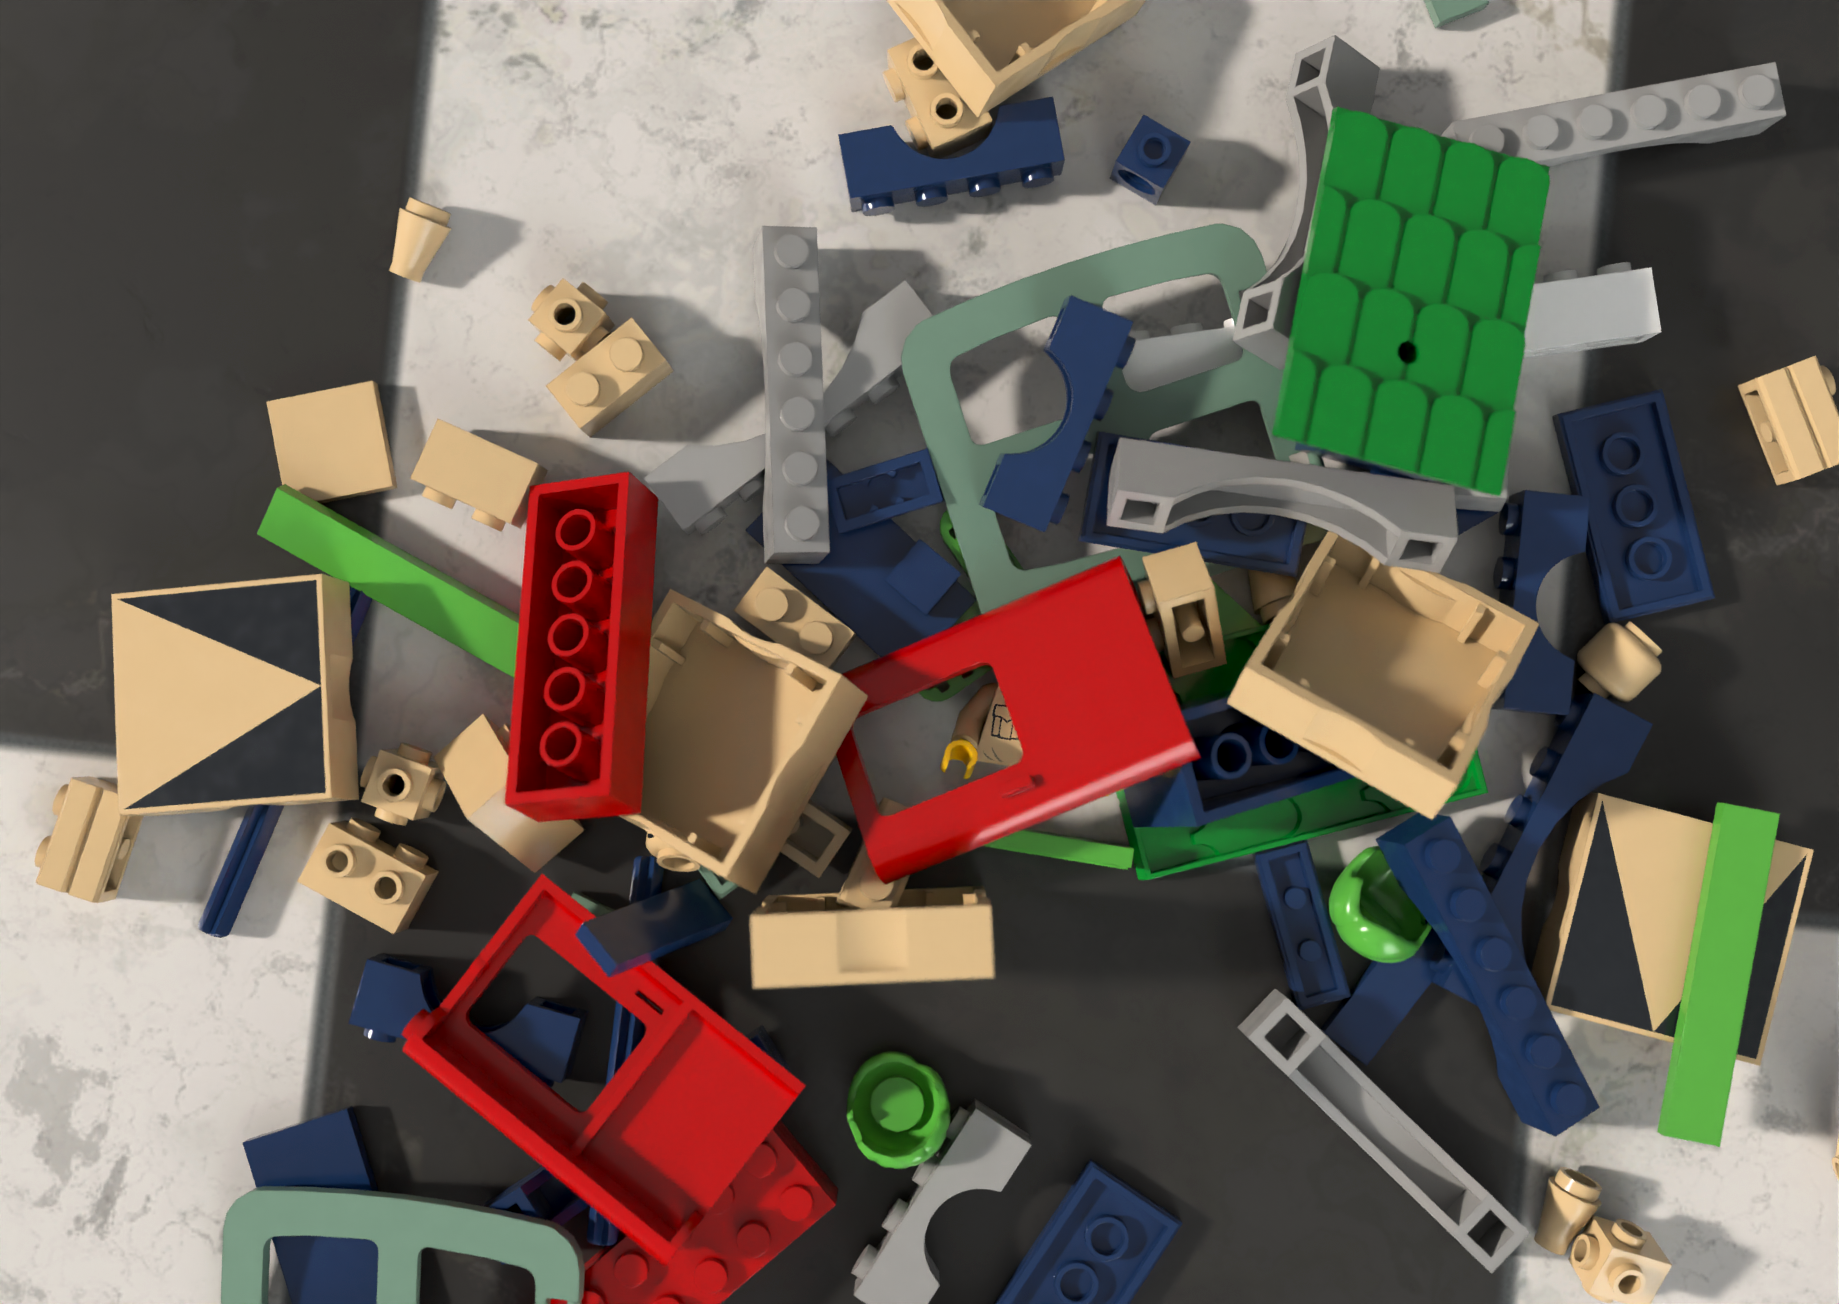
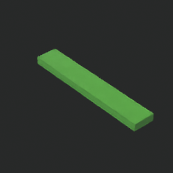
M284 484L276 489L257 535L334 578L349 582L350 587L359 592L363 591L368 597L515 678L520 615L292 487Z
M1717 802L1657 1130L1663 1136L1720 1147L1780 816L1779 813Z

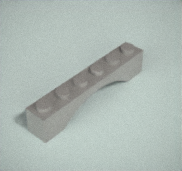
M1336 35L1295 55L1286 103L1294 127L1299 161V191L1296 214L1288 240L1275 264L1258 282L1243 292L1232 341L1279 370L1285 367L1332 110L1338 106L1352 111L1371 114L1380 67Z
M1776 62L1454 121L1441 136L1461 142L1474 143L1485 149L1513 157L1527 158L1538 164L1551 167L1583 158L1647 146L1678 143L1709 144L1757 135L1785 117L1786 110Z
M762 226L753 246L755 302L761 333L765 384L764 564H819L830 553L817 227Z
M906 280L862 312L856 339L846 361L823 393L825 432L827 431L831 437L842 432L856 420L857 417L853 411L867 400L871 399L874 404H877L900 386L896 378L903 374L901 354L905 339L917 324L933 316ZM766 433L746 441L715 446L686 445L645 476L644 480L684 532L690 535L698 530L701 535H704L725 520L727 514L723 509L739 497L744 502H748L764 491Z
M1121 437L1109 472L1107 526L1163 534L1183 523L1211 515L1241 512L1273 514L1305 521L1334 532L1363 548L1386 566L1436 573L1441 572L1458 540L1453 485Z
M1274 989L1237 1027L1491 1274L1530 1234L1517 1219L1411 1120L1301 1010L1277 989Z

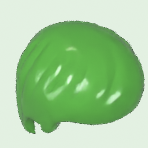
M1379 846L1368 847L1360 852L1343 870L1333 885L1329 898L1330 918L1335 924L1342 940L1357 953L1368 959L1381 963H1397L1407 960L1417 952L1432 928L1429 922L1426 924V918L1400 888Z
M886 1051L866 1060L859 1067L850 1084L846 1107L847 1120L858 1148L869 1160L876 1161L878 1165L885 1168L904 1169L925 1162L939 1150L946 1138L950 1125V1103L943 1080L933 1068L918 1063L908 1054Z

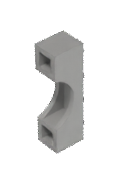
M975 1098L967 1110L959 1106L950 1117V1125L946 1133L948 1139L937 1156L933 1155L916 1169L912 1181L918 1185L907 1202L898 1198L886 1215L882 1227L888 1231L877 1248L868 1244L857 1259L851 1271L852 1274L857 1276L854 1296L866 1304H928L940 1286L939 1269L930 1257L925 1243V1233L931 1217L943 1202L960 1192L972 1189H988L1001 1192L1031 1147L1030 1137L1027 1132Z

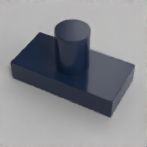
M928 448L827 479L828 501L838 534L945 502Z

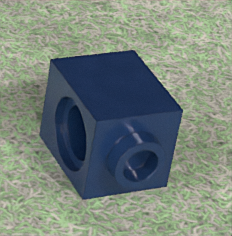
M1143 114L1118 156L1110 179L1156 205L1182 162L1191 142Z

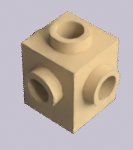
M562 278L556 287L549 285L544 288L532 304L531 310L534 313L528 321L540 332L534 341L558 361H561L567 354L576 362L611 334L610 331L615 324L606 312L603 311L608 302L585 282H582L576 289ZM575 309L576 316L574 321L568 325H561L571 311Z
M401 742L399 749H380L377 757H370L361 776L360 786L366 788L361 802L377 807L374 814L377 818L393 824L406 826L408 819L428 818L431 812H435L438 809L445 793L446 782L443 781L444 776L437 763L430 761L432 752ZM398 776H401L405 783V788L400 795L392 793Z
M1594 1215L1589 1219L1582 1234L1574 1240L1571 1255L1568 1258L1582 1282L1583 1289L1595 1299L1605 1303H1612L1614 1300L1624 1304H1651L1672 1266L1650 1232L1644 1231L1636 1224L1625 1219H1616L1614 1222Z

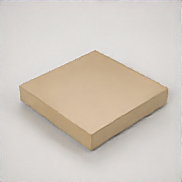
M368 381L267 401L282 485L286 484L320 504L397 488L382 404L376 382Z

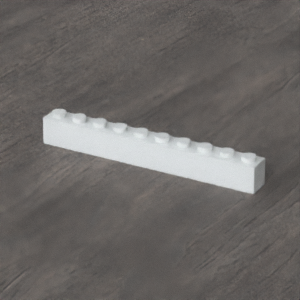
M1623 262L1600 267L1597 269V275L1578 278L1577 270H1565L1544 276V283H1537L1533 286L1524 335L1526 346L1523 359L1640 343L1661 333L1652 267L1631 270V263ZM1233 319L1225 320L1224 328L1203 330L1202 323L1183 324L1172 327L1170 329L1171 335L1150 338L1149 331L1146 330L1129 332L1128 335L1136 338V342L1122 372L1127 385L1132 390L1144 392L1239 360L1243 353L1241 346L1232 342L1235 332Z

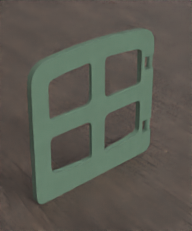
M1216 223L1158 236L1071 261L1014 281L929 317L917 324L905 339L901 354L903 376L981 614L1117 556H1121L1125 562L1139 595L1137 582L1146 580L1142 557L1154 553L1115 548L1063 563L1025 570L1016 568L1009 558L995 512L980 506L979 503L999 455L1026 452L1040 446L1053 435L1062 419L984 445L974 443L970 437L950 375L951 362L955 357L992 339L1045 318L1057 317L1064 299L1070 295L1103 309L1104 301L1109 297L1168 281L1206 274L1215 276L1221 282L1234 326L1236 327L1241 305L1239 292L1254 285L1267 273L1263 256L1256 242L1241 228ZM1242 348V356L1233 363L1148 391L1138 392L1132 390L1127 385L1122 369L1115 367L1106 387L1114 390L1109 408L1101 422L1095 419L1092 420L1084 439L1092 442L1089 454L1094 452L1097 431L1149 440L1152 434L1157 431L1247 401H1255L1259 404L1275 459L1291 462L1289 456L1301 452L1295 450L1296 442L1272 436L1284 369L1279 370ZM1307 453L1310 464L1325 467L1322 457ZM1307 523L1303 546L1323 540L1328 530ZM1204 562L1210 577L1238 568Z
M261 1186L236 1199L227 1211L224 1222L221 1304H268L270 1244L274 1236H322L373 1241L377 1245L379 1252L377 1304H420L421 1254L425 1247L490 1258L526 1268L535 1278V1304H551V1299L567 1300V1304H581V1299L584 1297L585 1268L583 1254L574 1236L553 1221L505 1210L456 1201L358 1189Z

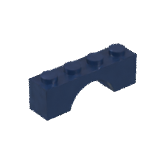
M1053 96L999 106L995 125L986 140L973 151L956 158L938 159L916 152L900 138L892 125L838 135L851 212L863 210V215L865 216L887 214L895 210V204L916 201V205L919 207L934 206L946 202L948 195L968 191L970 197H985L1001 191V185L1022 182V186L1025 188L1044 186L1052 183L1054 176L1061 175L1065 162Z
M1072 295L1064 299L1043 350L1056 364L1065 383L1066 408L1062 421L1053 435L1040 446L1026 452L999 455L980 500V506L1042 532H1046L1049 522L1055 525L1059 524L1070 498V494L1063 492L1071 471L1078 474L1081 472L1092 446V442L1084 440L1093 419L1101 422L1111 403L1114 390L1106 387L1115 367L1123 370L1133 351L1136 338L1128 335L1134 323L1133 321Z
M1523 490L1509 496V501L1504 503L1499 516V533L1505 535L1503 556L1498 557L1493 575L1494 587L1500 589L1499 602L1538 622L1536 600L1539 587L1546 574L1561 560L1585 552L1590 497ZM1538 625L1512 679L1494 702L1491 709L1551 716L1570 715L1575 661L1555 649L1548 642Z
M383 953L367 959L348 1024L365 1028L363 1035L376 1041L394 1043L397 1037L407 1040L401 1034L411 1019L422 1009H426L431 1013L443 1002L436 988L433 967ZM537 996L528 1002L513 1020L498 1025H473L545 1084L552 1087L555 1081L563 1083L572 1073L589 1011Z

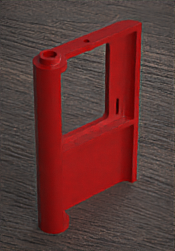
M1121 556L1105 561L841 673L842 676L868 696L855 719L856 721L863 715L980 666L989 665L994 670L1023 752L1021 760L1012 766L895 814L883 816L853 729V722L836 752V756L870 861L879 879L885 885L1201 758L1145 621L1138 592Z
M541 874L441 1005L431 1013L426 1009L420 1010L407 1024L401 1034L407 1039L402 1051L666 1267L806 1085L652 961L608 977L575 936L583 922L596 918V916L544 874ZM529 935H534L541 939L640 1019L646 1027L644 1038L589 1109L585 1111L578 1110L474 1026L469 1019L471 1008Z

